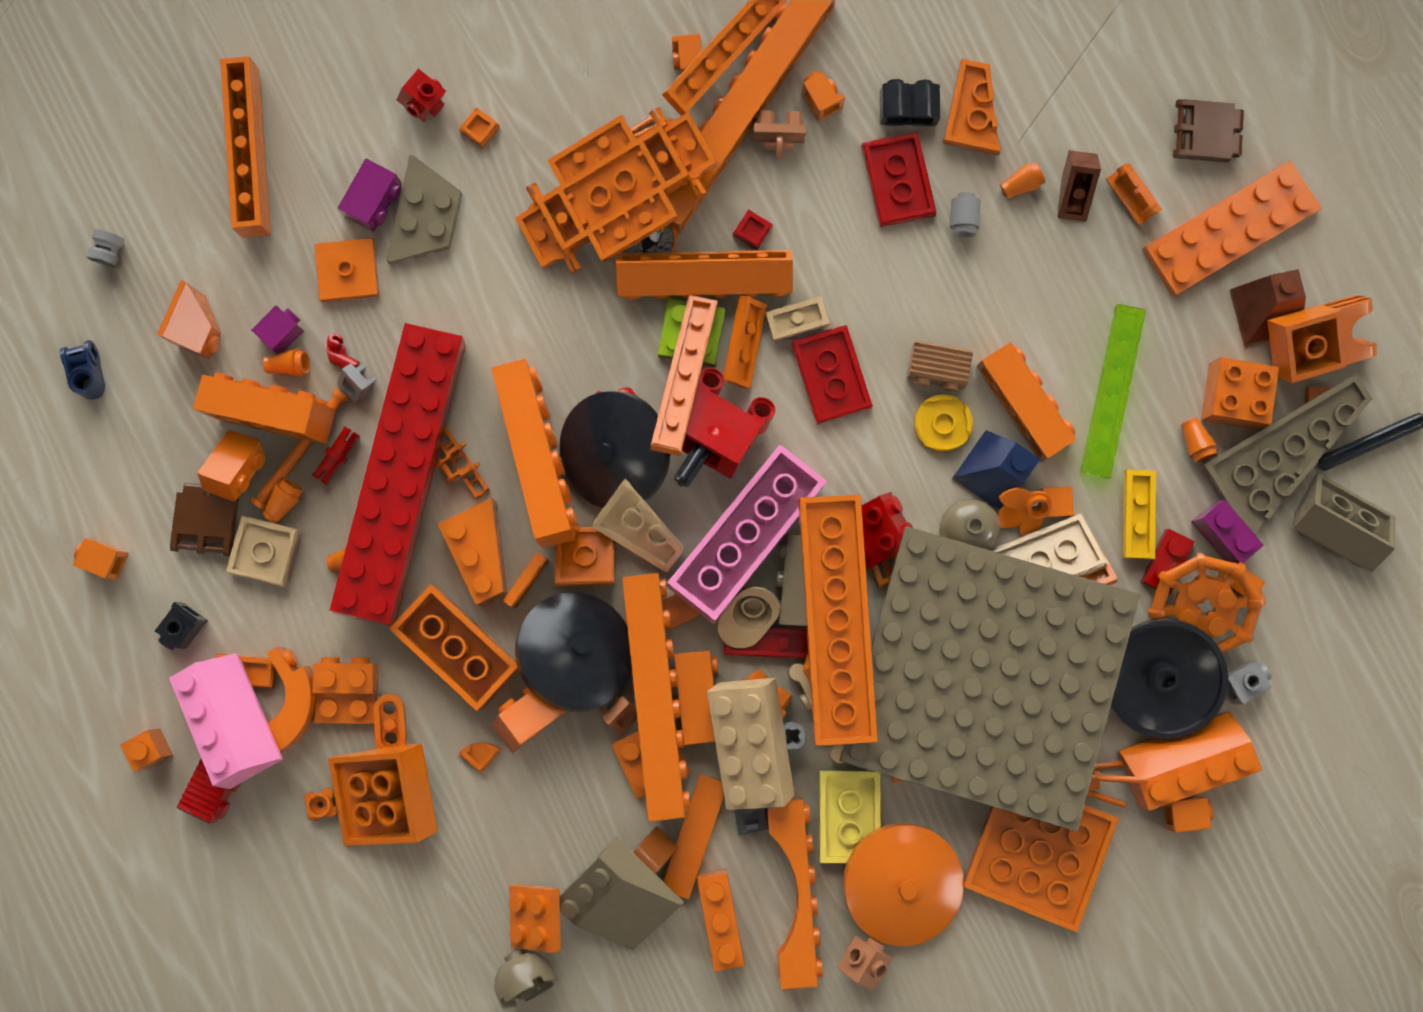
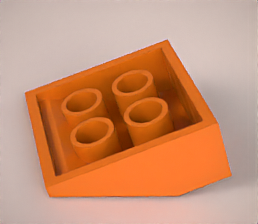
M422 743L395 745L328 758L344 846L417 843L438 832Z

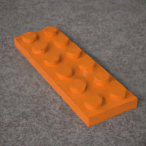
M1290 160L1148 244L1142 250L1172 297H1175L1315 214L1322 207Z

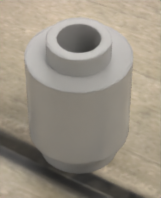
M959 193L958 197L951 200L950 228L953 229L952 234L954 236L973 237L976 235V230L979 229L981 200L975 198L974 193Z

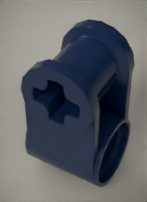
M87 340L84 342V345L70 349L62 347L60 349V358L65 369L69 388L89 400L101 397L105 391V382L100 366V355L94 342ZM90 378L89 386L83 389L84 382Z

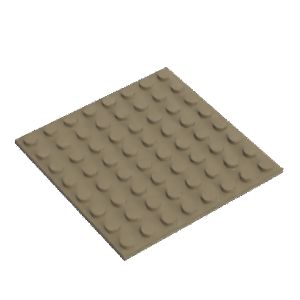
M905 526L871 646L878 742L844 744L839 761L1078 832L1140 594Z

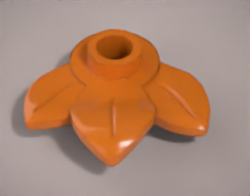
M1024 488L1006 490L999 496L1000 501L1005 505L997 514L1000 528L1019 527L1022 537L1040 530L1043 518L1047 517L1051 511L1052 502L1050 497L1043 491H1033L1030 493ZM1040 501V503L1037 506H1032L1036 502Z

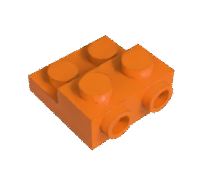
M321 657V663H313L314 723L374 724L373 707L378 695V664L369 663V657H351V663H340V657Z

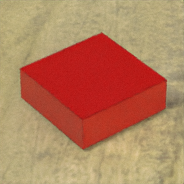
M748 209L733 232V236L758 250L773 224Z

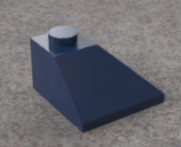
M985 430L952 478L1000 511L1005 505L1000 501L999 496L1008 489L1021 488L1040 459L1018 443Z

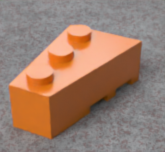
M493 498L438 524L468 590L478 606H483L508 593L497 514L498 507L497 502Z
M526 687L522 691L525 696L517 702L512 698L498 708L500 714L491 726L509 750L514 753L522 744L536 736L542 729L567 711L546 704Z

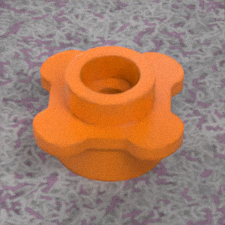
M324 788L322 792L314 793L310 791L306 793L304 801L306 802L309 820L317 821L320 817L327 816L331 818L336 815L337 807L333 804L334 792L332 789ZM322 802L323 807H319L318 803Z

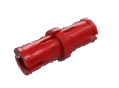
M344 426L331 448L327 447L324 451L327 454L315 472L312 473V476L320 479L326 470L320 481L328 485L341 463L345 464L347 461L346 456L357 439L360 438V435L352 432L346 441L352 430Z

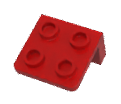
M891 492L880 495L861 505L866 570L896 555L905 526L913 528L909 522H906L902 514L903 507L901 502Z

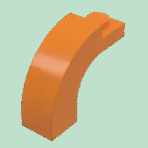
M276 647L267 652V655L284 683L286 696L282 710L273 720L268 722V725L279 751L282 753L295 745L311 726L315 715V693H312L313 671L311 667L302 666L297 668L296 665L299 662L292 650H286L285 647Z

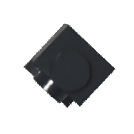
M174 602L171 605V610L155 629V632L160 635L158 641L170 650H174L175 647L186 649L208 620L187 604ZM178 623L179 630L174 633L172 628Z

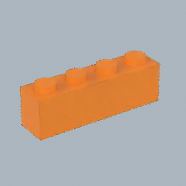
M1010 342L981 360L977 368L1036 456L1040 459V462H1043L1077 440L1074 436L1075 429L1067 419L1063 420L1057 411L1059 406L1056 400L1051 395L1047 396L1042 389L1043 383L1041 378L1035 371H1030L1025 363L1026 357L1018 346L1014 347Z

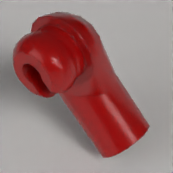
M336 333L330 334L325 343L329 362L341 369L349 364H352L355 368L360 366V361L347 356L342 336Z

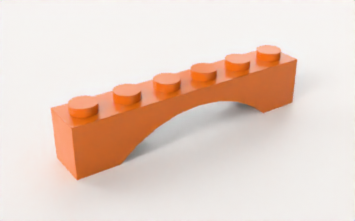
M802 797L792 798L785 807L766 808L769 834L780 844L788 857L794 872L797 888L793 924L785 942L777 952L781 990L818 987L817 977H823L821 958H816L815 946H820L819 927H813L812 915H818L816 896H811L810 884H815L814 865L808 866V853H813L812 835H806L805 823L811 822L809 804H804Z

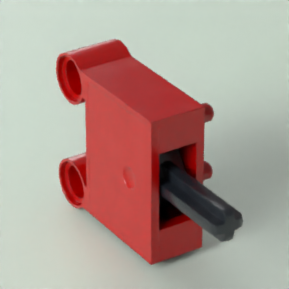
M715 368L703 369L700 374L682 451L688 454V456L674 476V480L678 483L677 485L689 487L703 464L731 479L758 435L767 431L776 412L773 402L765 397L754 398L747 412L719 397L725 382L723 374Z

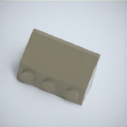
M1319 473L1314 476L1295 511L1293 528L1303 537L1312 538L1319 542L1328 551L1338 553L1349 559L1353 565L1373 572L1395 549V516Z
M787 535L786 542L780 541L779 559L784 560L783 571L777 572L776 589H781V598L778 601L780 604V612L777 618L778 625L807 628L801 535Z

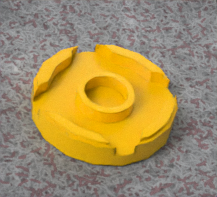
M939 394L929 397L920 405L914 417V430L924 447L934 452L947 453L957 450L967 441L972 432L973 418L970 409L965 403L958 400L959 398L953 395Z

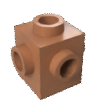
M855 936L846 948L845 955L837 968L856 983L875 990L880 980L887 973L888 966L893 958L883 952L885 946L870 936L867 941Z

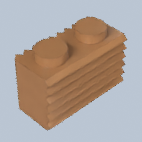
M915 340L911 349L906 379L913 380V384L916 386L930 387L931 383L942 385L941 389L944 391L959 392V389H964L968 384L973 351Z

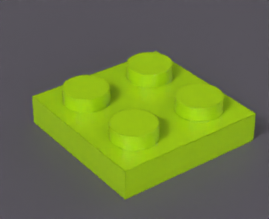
M668 298L658 357L673 359L687 301ZM716 308L703 365L715 367L725 308Z

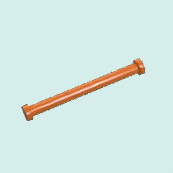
M335 388L332 392L334 395L326 406L337 411L343 402L347 403L350 398ZM300 439L258 496H253L250 502L265 511L275 484L280 483L283 478L286 479L313 442Z

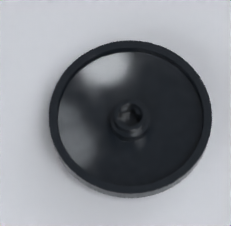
M623 391L600 392L580 401L567 416L560 435V457L570 485L589 503L604 508L624 479L631 484L644 501H647L658 491L664 482L669 469L670 454L650 450L658 414L646 401L636 395Z
M578 592L561 593L551 596L537 604L530 611L517 633L515 658L519 673L530 691L541 701L554 708L570 712H584L599 708L616 697L623 690L631 676L632 664L627 624L613 607L595 596Z
M1158 618L1139 623L1131 628L1111 707L1126 725L1152 738L1175 739L1195 733L1216 716L1224 703L1228 689V669L1225 658L1218 645L1209 635L1188 622L1171 618Z

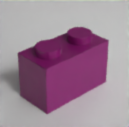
M365 158L337 208L344 217L374 232L377 226H381L386 220L387 209L390 203L396 201L399 197L402 182L394 172Z
M1225 499L1211 504L1191 521L1224 561L1236 562L1237 564L1239 562L1244 563L1264 546Z

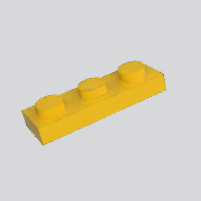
M1127 469L1124 471L1122 558L1152 560L1155 559L1156 471Z

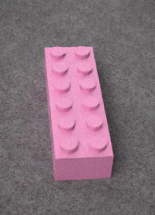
M779 445L667 582V588L714 624L799 518L798 499L802 497H816L827 481L782 445Z

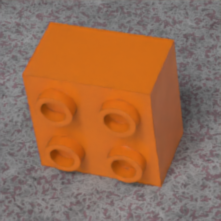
M1224 357L1211 362L1208 367L1201 420L1255 430L1271 425L1279 367Z

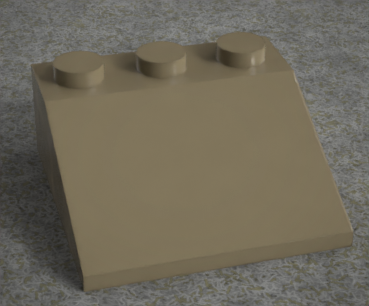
M618 837L559 896L560 912L575 926L631 950H634L684 903Z

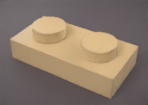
M821 296L765 312L773 342L827 327L830 324Z

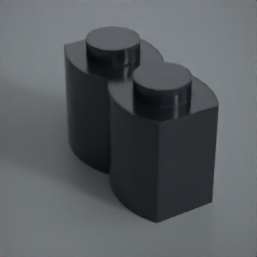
M891 79L887 83L882 84L880 89L881 125L935 126L940 120L939 84L932 83L931 80L927 79L918 80L915 84L904 83L901 79Z

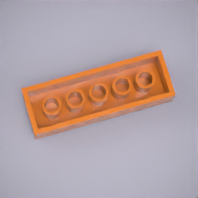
M526 358L491 367L534 538L542 549L577 540L575 531L580 530L576 513H574L572 507H568V503L573 502L565 479H561L560 476L565 474V470L558 451L553 449V447L558 446L550 422L546 423V420L551 419L543 394H539V392L544 390L536 367H530Z

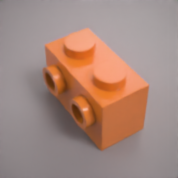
M228 429L197 473L203 491L236 502L240 494L248 489L250 480L255 472L264 465L265 454L261 441Z

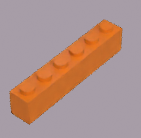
M249 56L220 59L231 226L242 238L271 235L260 71Z
M791 250L620 253L616 256L617 297L624 296L628 300L639 299L641 296L667 299L673 295H682L683 298L687 299L689 295L697 297L699 295H711L714 298H724L728 294H740V296L755 297L757 294H769L773 297H782L786 293H793Z

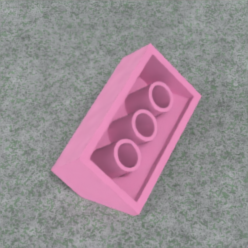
M235 653L194 663L169 678L213 786L232 789L283 760L239 654Z

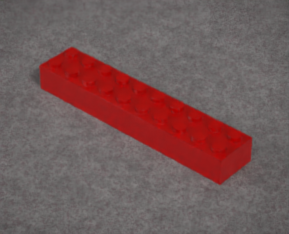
M408 323L404 324L329 610L334 614L392 626L396 622L466 347L464 338L461 335Z

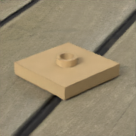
M241 515L226 573L286 588L301 530Z

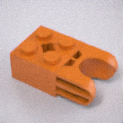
M1360 295L1350 296L1267 320L1272 364L1279 367L1278 377L1294 383L1346 368L1348 364L1376 356L1377 344L1375 342H1370L1363 338L1353 339L1352 336L1354 324L1363 316L1372 313V298Z

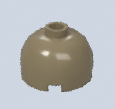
M962 499L952 504L944 512L939 525L942 537L990 550L995 545L1000 533L999 518L995 510L987 503L977 499Z
M517 950L504 958L506 963L499 968L495 976L494 988L501 1007L508 1009L517 1006L516 999H525L527 1002L544 993L554 985L553 981H558V978L550 962L545 957L534 952L523 954L521 950Z

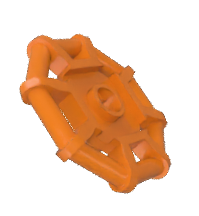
M1197 553L1196 557L1167 572L1162 571L1158 575L1160 578L1152 606L1148 609V616L1150 618H1166V616L1175 614L1178 620L1198 627L1213 640L1214 636H1221L1228 629H1231L1235 635L1216 643L1222 654L1246 642L1251 643L1254 640L1253 633L1262 606L1266 605L1265 597L1260 595L1248 575L1246 565L1241 562L1236 564L1205 556L1203 553ZM1206 568L1226 573L1224 579L1206 575ZM1195 570L1198 571L1199 575L1188 583L1187 581L1181 583L1178 580ZM1238 581L1246 596L1237 598L1231 589V585ZM1170 587L1177 590L1173 605H1165ZM1206 600H1211V606L1214 607L1213 610L1204 613L1201 608L1197 607L1199 603L1204 604ZM1239 607L1248 608L1243 626L1235 622Z

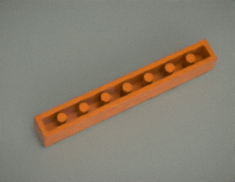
M659 573L622 577L648 822L685 818V810H689L691 807L689 791H683L682 779H687L686 761L679 760L678 751L679 748H684L682 730H676L675 718H681L679 699L673 700L672 688L677 687L676 670H670L668 658L674 657L672 639L666 640L665 632L666 627H671L669 609L663 610L662 598L667 597L666 579L660 580Z

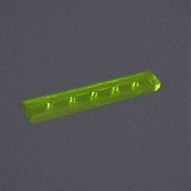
M1119 303L1115 305L1080 473L1105 479L1111 478L1145 318V309Z

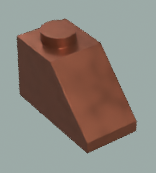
M1069 150L1061 180L1058 218L1087 221L1101 172L1098 154Z

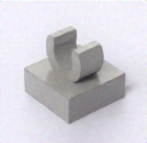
M349 364L341 370L337 384L357 405L366 398L368 390L375 383L376 377L372 376L370 379H365L362 376L366 370L365 365L355 368L352 364Z

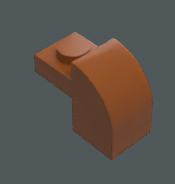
M656 826L638 844L633 853L656 874L679 846Z

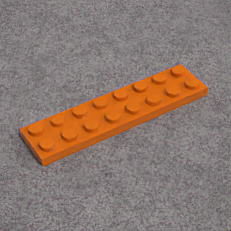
M861 494L802 497L798 499L814 745L878 742Z

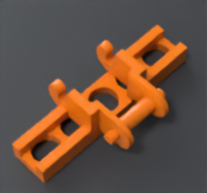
M445 427L444 434H447L451 441L447 445H444L441 441L440 447L447 457L444 459L439 458L435 467L442 468L448 477L445 480L446 483L451 481L455 483L456 478L461 476L477 499L490 490L476 470L480 467V463L476 462L472 465L462 450L467 446L466 443L461 442L458 444L448 428ZM465 458L467 460L466 467L458 468L456 466L457 460ZM450 461L457 470L454 474L446 465ZM473 472L475 475L474 479L468 480L466 476ZM477 481L483 486V490L480 492H476L473 488V484Z

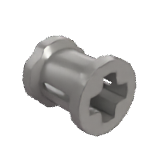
M795 722L783 724L784 731L788 728L792 731L797 728L799 731L797 733L799 740L796 743L793 741L786 743L787 749H799L806 741L804 728Z

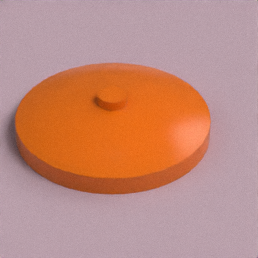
M894 823L872 831L858 843L850 854L843 875L844 900L857 925L873 939L893 946L921 944L940 934L957 914L964 892L963 870L953 848L933 830L913 823Z

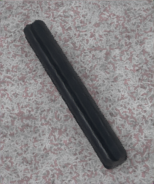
M1421 413L1411 415L1323 454L1318 460V469L1322 472L1422 429L1423 415Z

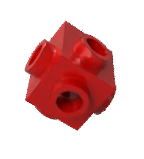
M418 68L401 88L396 101L402 104L411 116L425 122L430 115L436 117L444 107L445 103L442 99L446 90L437 79L429 77Z

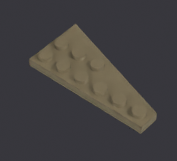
M1352 375L1201 466L1222 500L1225 499L1256 535L1257 531L1276 512L1275 510L1285 498L1291 495L1315 467L1321 456L1333 446L1345 428L1350 426L1370 403L1372 397L1358 375Z

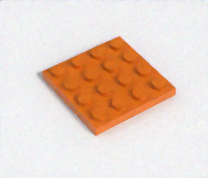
M1085 805L1077 832L991 806L965 874L963 887L1077 933L1119 818Z

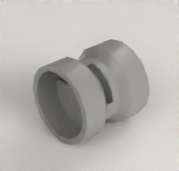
M95 229L92 237L94 245L92 248H89L86 258L105 266L116 267L118 262L117 252L122 248L124 238L107 231Z

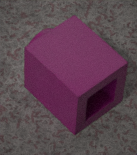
M277 305L251 329L276 354L284 352L304 332L297 325L301 320L289 308L283 311Z

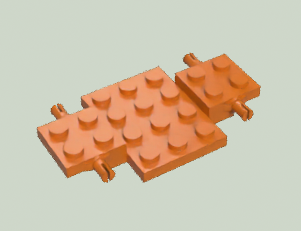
M654 108L656 113L651 110L649 114L657 127L637 139L625 117L621 114L547 160L560 186L542 195L537 183L530 184L531 187L528 185L526 191L529 193L533 203L526 211L515 217L542 268L546 269L557 261L565 260L571 274L577 273L576 270L580 271L582 267L574 254L579 248L589 242H592L601 261L605 263L680 218L667 194L669 195L679 188L689 185L696 199L702 198L699 191L703 196L707 195V191L699 179L704 173L719 164L689 112L675 120L667 121L661 108Z

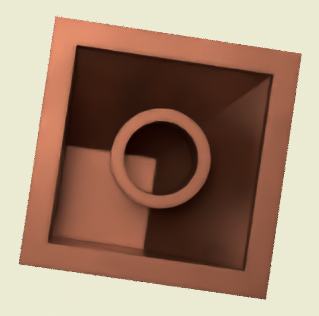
M1299 269L1269 275L1230 289L1244 345L1270 340L1267 320L1305 309L1306 295Z

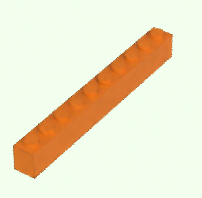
M791 0L788 6L783 4L775 19L777 22L773 28L768 27L764 31L760 39L762 44L758 50H752L747 56L744 63L746 67L741 74L736 73L729 84L730 91L726 97L720 96L713 108L715 113L710 120L705 119L702 122L699 130L719 164L704 173L699 179L707 193L750 132L754 123H756L759 111L764 110L826 20L834 8L836 0ZM689 185L683 186L669 195L667 194L680 217L668 225L678 230V233L682 232L705 198L699 191L702 198L696 199Z

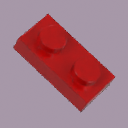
M1169 528L1165 529L1155 549V559L1150 560L1140 582L1157 590L1160 580L1158 575L1162 571L1167 572L1186 562L1195 541ZM1170 587L1168 595L1171 594L1173 588Z

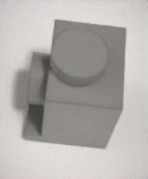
M1247 661L1229 671L1227 695L1232 704L1243 705L1253 697L1272 687L1268 681L1272 678L1270 671L1263 663L1258 664L1257 661ZM1249 676L1254 682L1252 687L1247 682Z

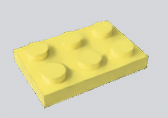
M819 770V862L847 863L850 854L858 843L872 831L881 827L880 773L875 771Z

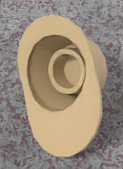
M750 586L742 589L723 611L718 620L720 638L727 645L734 648H747L756 644L779 616L780 604L777 597L763 586L761 588Z

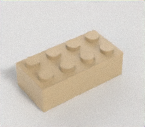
M776 678L719 682L708 690L707 694L726 809L785 807L795 796Z

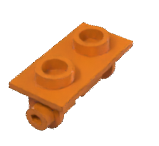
M1130 163L1123 164L1116 170L1117 172L1106 178V181L1138 226L1163 210Z

